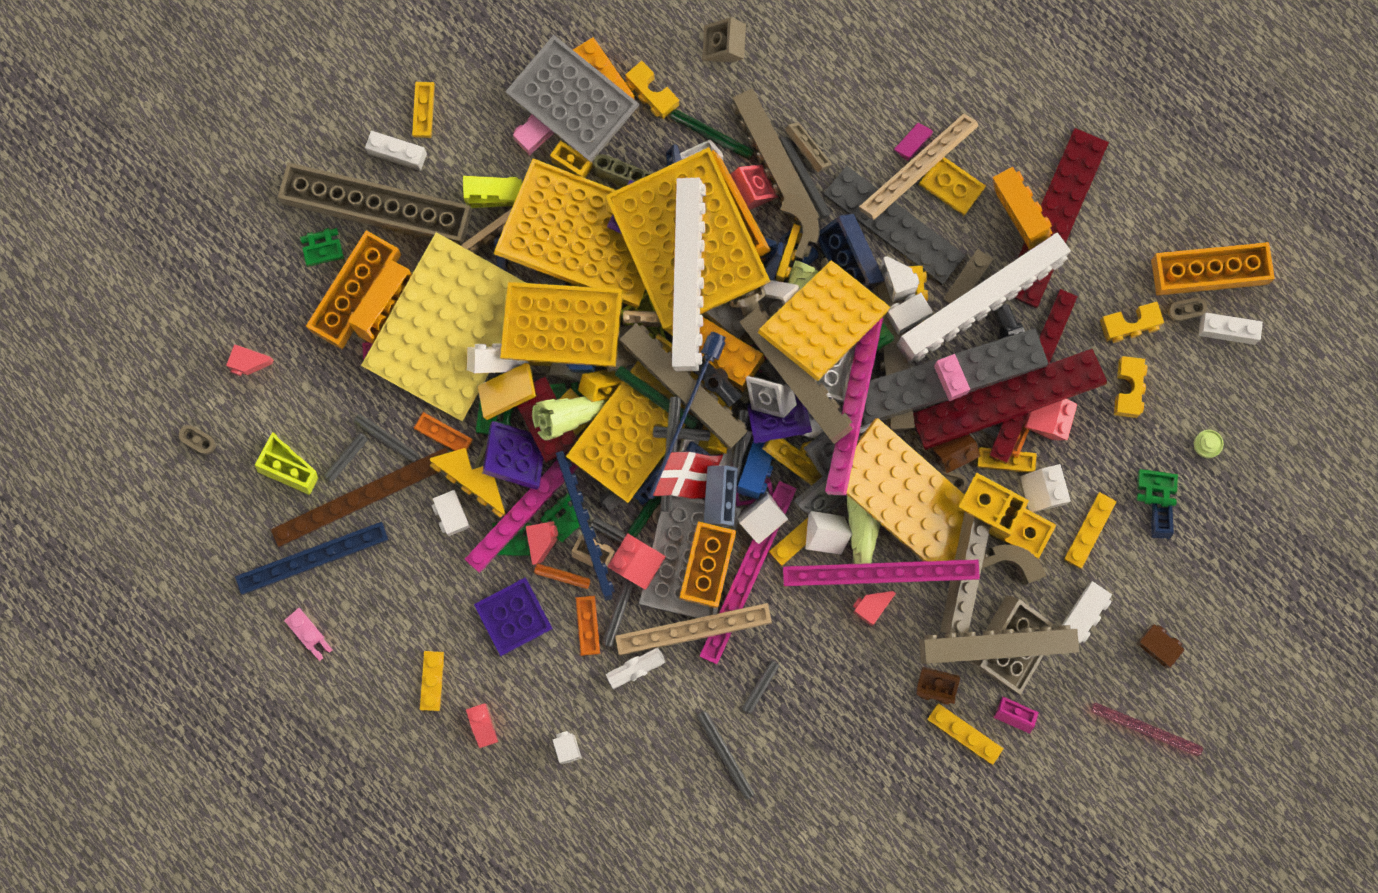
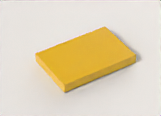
M945 157L933 166L918 184L963 216L966 215L986 188V185Z
M528 363L513 368L478 386L483 417L486 420L536 397L531 369Z

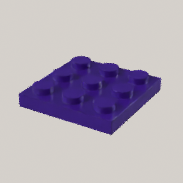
M796 395V406L784 418L752 410L751 403L747 404L754 443H763L769 440L784 439L812 432L808 410Z
M492 421L489 428L482 474L537 490L540 486L543 456L531 432Z
M526 577L474 604L501 657L553 630Z

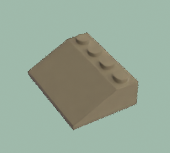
M1006 595L986 631L995 630V634H1001L1004 629H1014L1015 633L1021 632V628H1033V631H1040V627L1051 626L1052 630L1059 628L1022 600ZM1044 655L971 660L967 662L1021 695Z

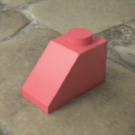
M234 345L226 366L231 369L230 372L232 374L241 376L242 374L249 375L271 365L274 360L270 356Z
M554 521L526 526L532 565L542 563L556 543L558 529L554 525Z
M890 591L865 595L863 599L859 597L853 605L856 608L853 613L873 626L896 593Z
M484 703L466 709L479 748L497 743L498 739L487 704Z

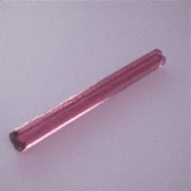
M1093 703L1091 707V713L1195 756L1202 754L1203 747L1099 703Z

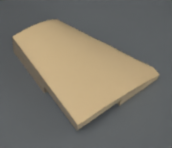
M623 311L624 323H643L644 327L662 326L655 311Z

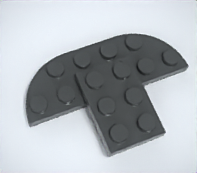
M824 431L804 447V450L821 475L817 482L794 500L802 510L808 513L810 511L826 513L834 510L847 500V494L846 496L832 495L825 492L835 444Z

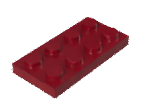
M543 377L533 382L536 397L517 405L547 463L557 458V452L564 451L565 454L570 451L578 439L573 430L550 440L542 439L537 433L541 429L534 426L532 417L533 406L537 405V402L551 399L557 400L546 377Z

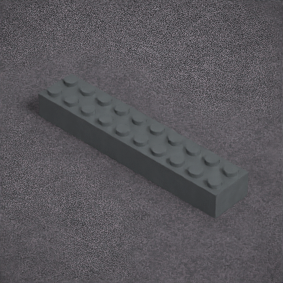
M1036 328L955 354L969 385L970 391L968 393L1044 368L1048 365ZM943 358L871 380L862 417L863 426L872 423L875 418L883 421L948 400L934 367L935 363Z

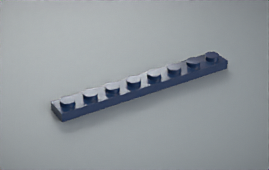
M564 451L557 452V461L604 600H611L612 593L615 590L612 581H607L606 574L609 573L606 564L601 563L600 556H602L600 546L594 543L593 539L596 538L593 526L589 527L587 521L590 520L587 509L583 510L581 504L584 502L582 493L576 490L575 485L578 484L575 473L571 474L569 467H572L571 461L566 458Z
M379 522L237 575L235 578L241 595H245L389 541L383 522Z

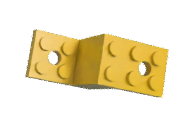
M978 473L975 474L958 506L962 511L989 524V534L1009 545L1019 546L1028 550L1037 559L1040 558L1056 527V524L1027 510L1026 506L1029 500ZM980 495H988L990 498L989 504H981L979 501ZM1026 528H1032L1035 531L1033 538L1025 536Z

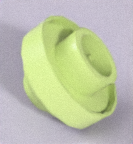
M1213 430L1200 432L1194 440V449L1197 454L1204 458L1217 456L1222 451L1224 445L1220 434Z

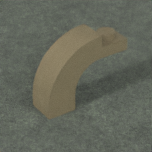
M787 192L780 210L782 213L797 218L803 226V235L795 257L804 260L805 256H809L812 248L809 244H818L820 236L819 223L814 210L804 199Z
M999 545L990 549L991 557L989 554L984 555L982 569L1001 562L1010 563L1020 571L1026 585L1047 576L1039 560L1022 547Z

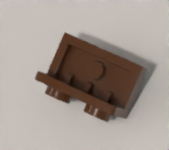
M922 667L917 683L916 695L925 700L935 699L946 705L950 703L955 704L960 676Z

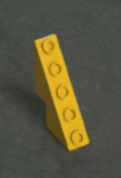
M466 448L430 458L432 462L430 467L437 472L442 470L447 474L445 477L453 484L457 481L462 485L461 489L468 495L471 493L478 497L476 500L483 506L487 504L493 508L492 512L501 518L506 515L495 477L482 474L483 467L472 469Z

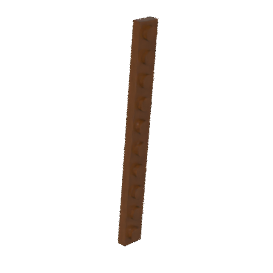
M447 447L270 529L278 547H282L439 473L430 467L432 463L430 458L449 453Z

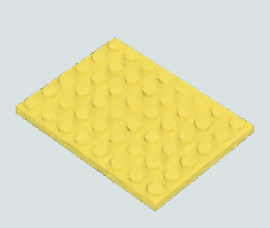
M436 232L361 366L463 421L479 393L478 386L485 382L489 374L473 373L467 370V347H474V344H486V347L492 346L493 343L502 344L508 282H526Z

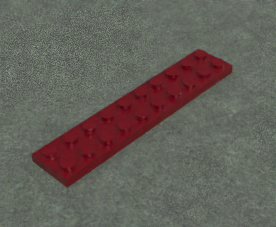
M1074 128L1041 203V214L1043 217H1047L1052 225L1050 227L1052 234L1050 235L1053 236L1058 233L1065 243L1109 142L1077 128ZM1025 242L1018 258L1030 251ZM1054 269L1048 272V275L1040 281L1037 278L1033 285L1025 291L1022 289L1014 299L1038 308Z
M1092 348L1048 364L1044 368L913 413L914 424L923 447L927 450L1106 385L1107 380Z

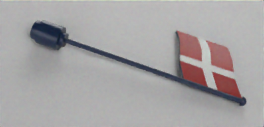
M711 332L703 345L701 353L704 354L703 358L706 361L650 494H647L649 499L662 495H673L691 499L704 498L706 496L707 467L719 466L724 454L704 455L688 451L672 452L709 361L719 360L726 344L724 342L726 337L718 333Z

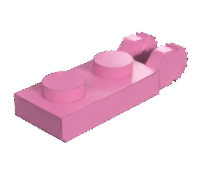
M300 608L284 620L319 661L323 657L314 647L320 642L329 653L333 650L324 640L325 637Z

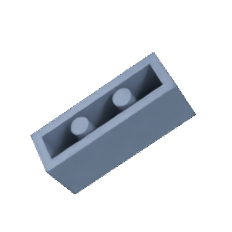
M725 465L707 467L704 523L715 526H734L738 468Z

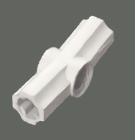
M655 648L640 657L637 656L630 659L623 666L608 672L606 676L612 688L615 689L631 680L635 681L637 678L648 674V671L666 662L659 648Z

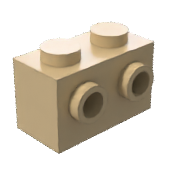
M580 534L571 551L572 557L593 567L583 535ZM593 539L595 545L600 546L602 556H600L601 563H605L608 566L615 555V551L612 547L606 544L601 545Z

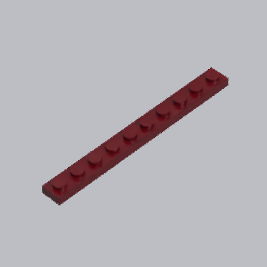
M1062 289L1058 292L1039 337L1048 364L1052 359L1078 297ZM1028 413L1003 422L989 458L1005 465L1008 463Z

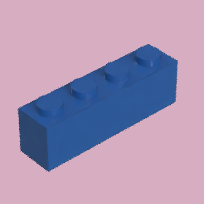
M753 441L736 493L757 500L760 494L764 495L767 483H764L765 478H770L773 466H770L772 459L776 460L762 449L765 442L754 443Z

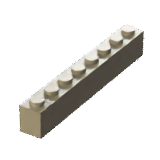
M753 88L734 96L731 109L734 115H739L741 119L739 121L740 127L743 131H747L749 135L747 139L750 146H755L757 160L759 163L763 162L765 166L764 173L767 179H772L774 183L772 188L775 194L780 195L782 199L780 202L781 206L787 192L795 194L812 207L819 222L820 217ZM791 216L789 221L792 227L794 224L800 225L801 230H803L801 222Z
M885 281L872 290L873 294L890 307L896 303L902 304V300L892 303ZM886 313L882 317V323L892 333L894 341L878 350V353H882V360H880L879 365L880 372H884V376L908 369L907 359L896 346L905 332L898 335L887 318ZM913 411L886 419L885 425L893 432L913 431L915 428Z
M757 307L742 319L740 324L835 444L853 430L849 425L852 421L846 413L842 415L838 411L840 408L839 404L834 398L831 400L826 394L829 392L822 383L818 385L812 376L758 334L759 329L771 317L765 310L761 312Z
M635 323L620 338L619 343L674 397H679L681 403L686 407L698 379L694 380L690 376V371H675L672 367V353H666L658 339L655 338L653 340L648 335L650 332L643 325L639 326ZM701 382L689 411L731 450L747 434V426L740 419L735 420L731 416L733 414L732 411L726 406L722 407L718 403L719 399L712 392L708 393L704 389L705 385Z
M982 494L979 497V501L981 504L987 505L990 502V498L988 495ZM965 512L955 560H979L980 574L990 530L989 524ZM979 580L950 581L940 632L956 633L958 636H964V632H969Z
M1060 625L1057 630H1052L1051 626L1040 627V631H1033V628H1021V632L1015 633L1014 629H1004L1001 634H995V630L983 631V635H976V632H964V636L957 637L956 633L944 634L945 638H937V634L925 635V639H919L921 663L930 664L1079 653L1078 629H1071L1070 625Z

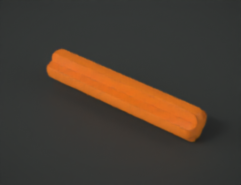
M536 564L534 573L585 589H588L591 583L589 578L541 564Z

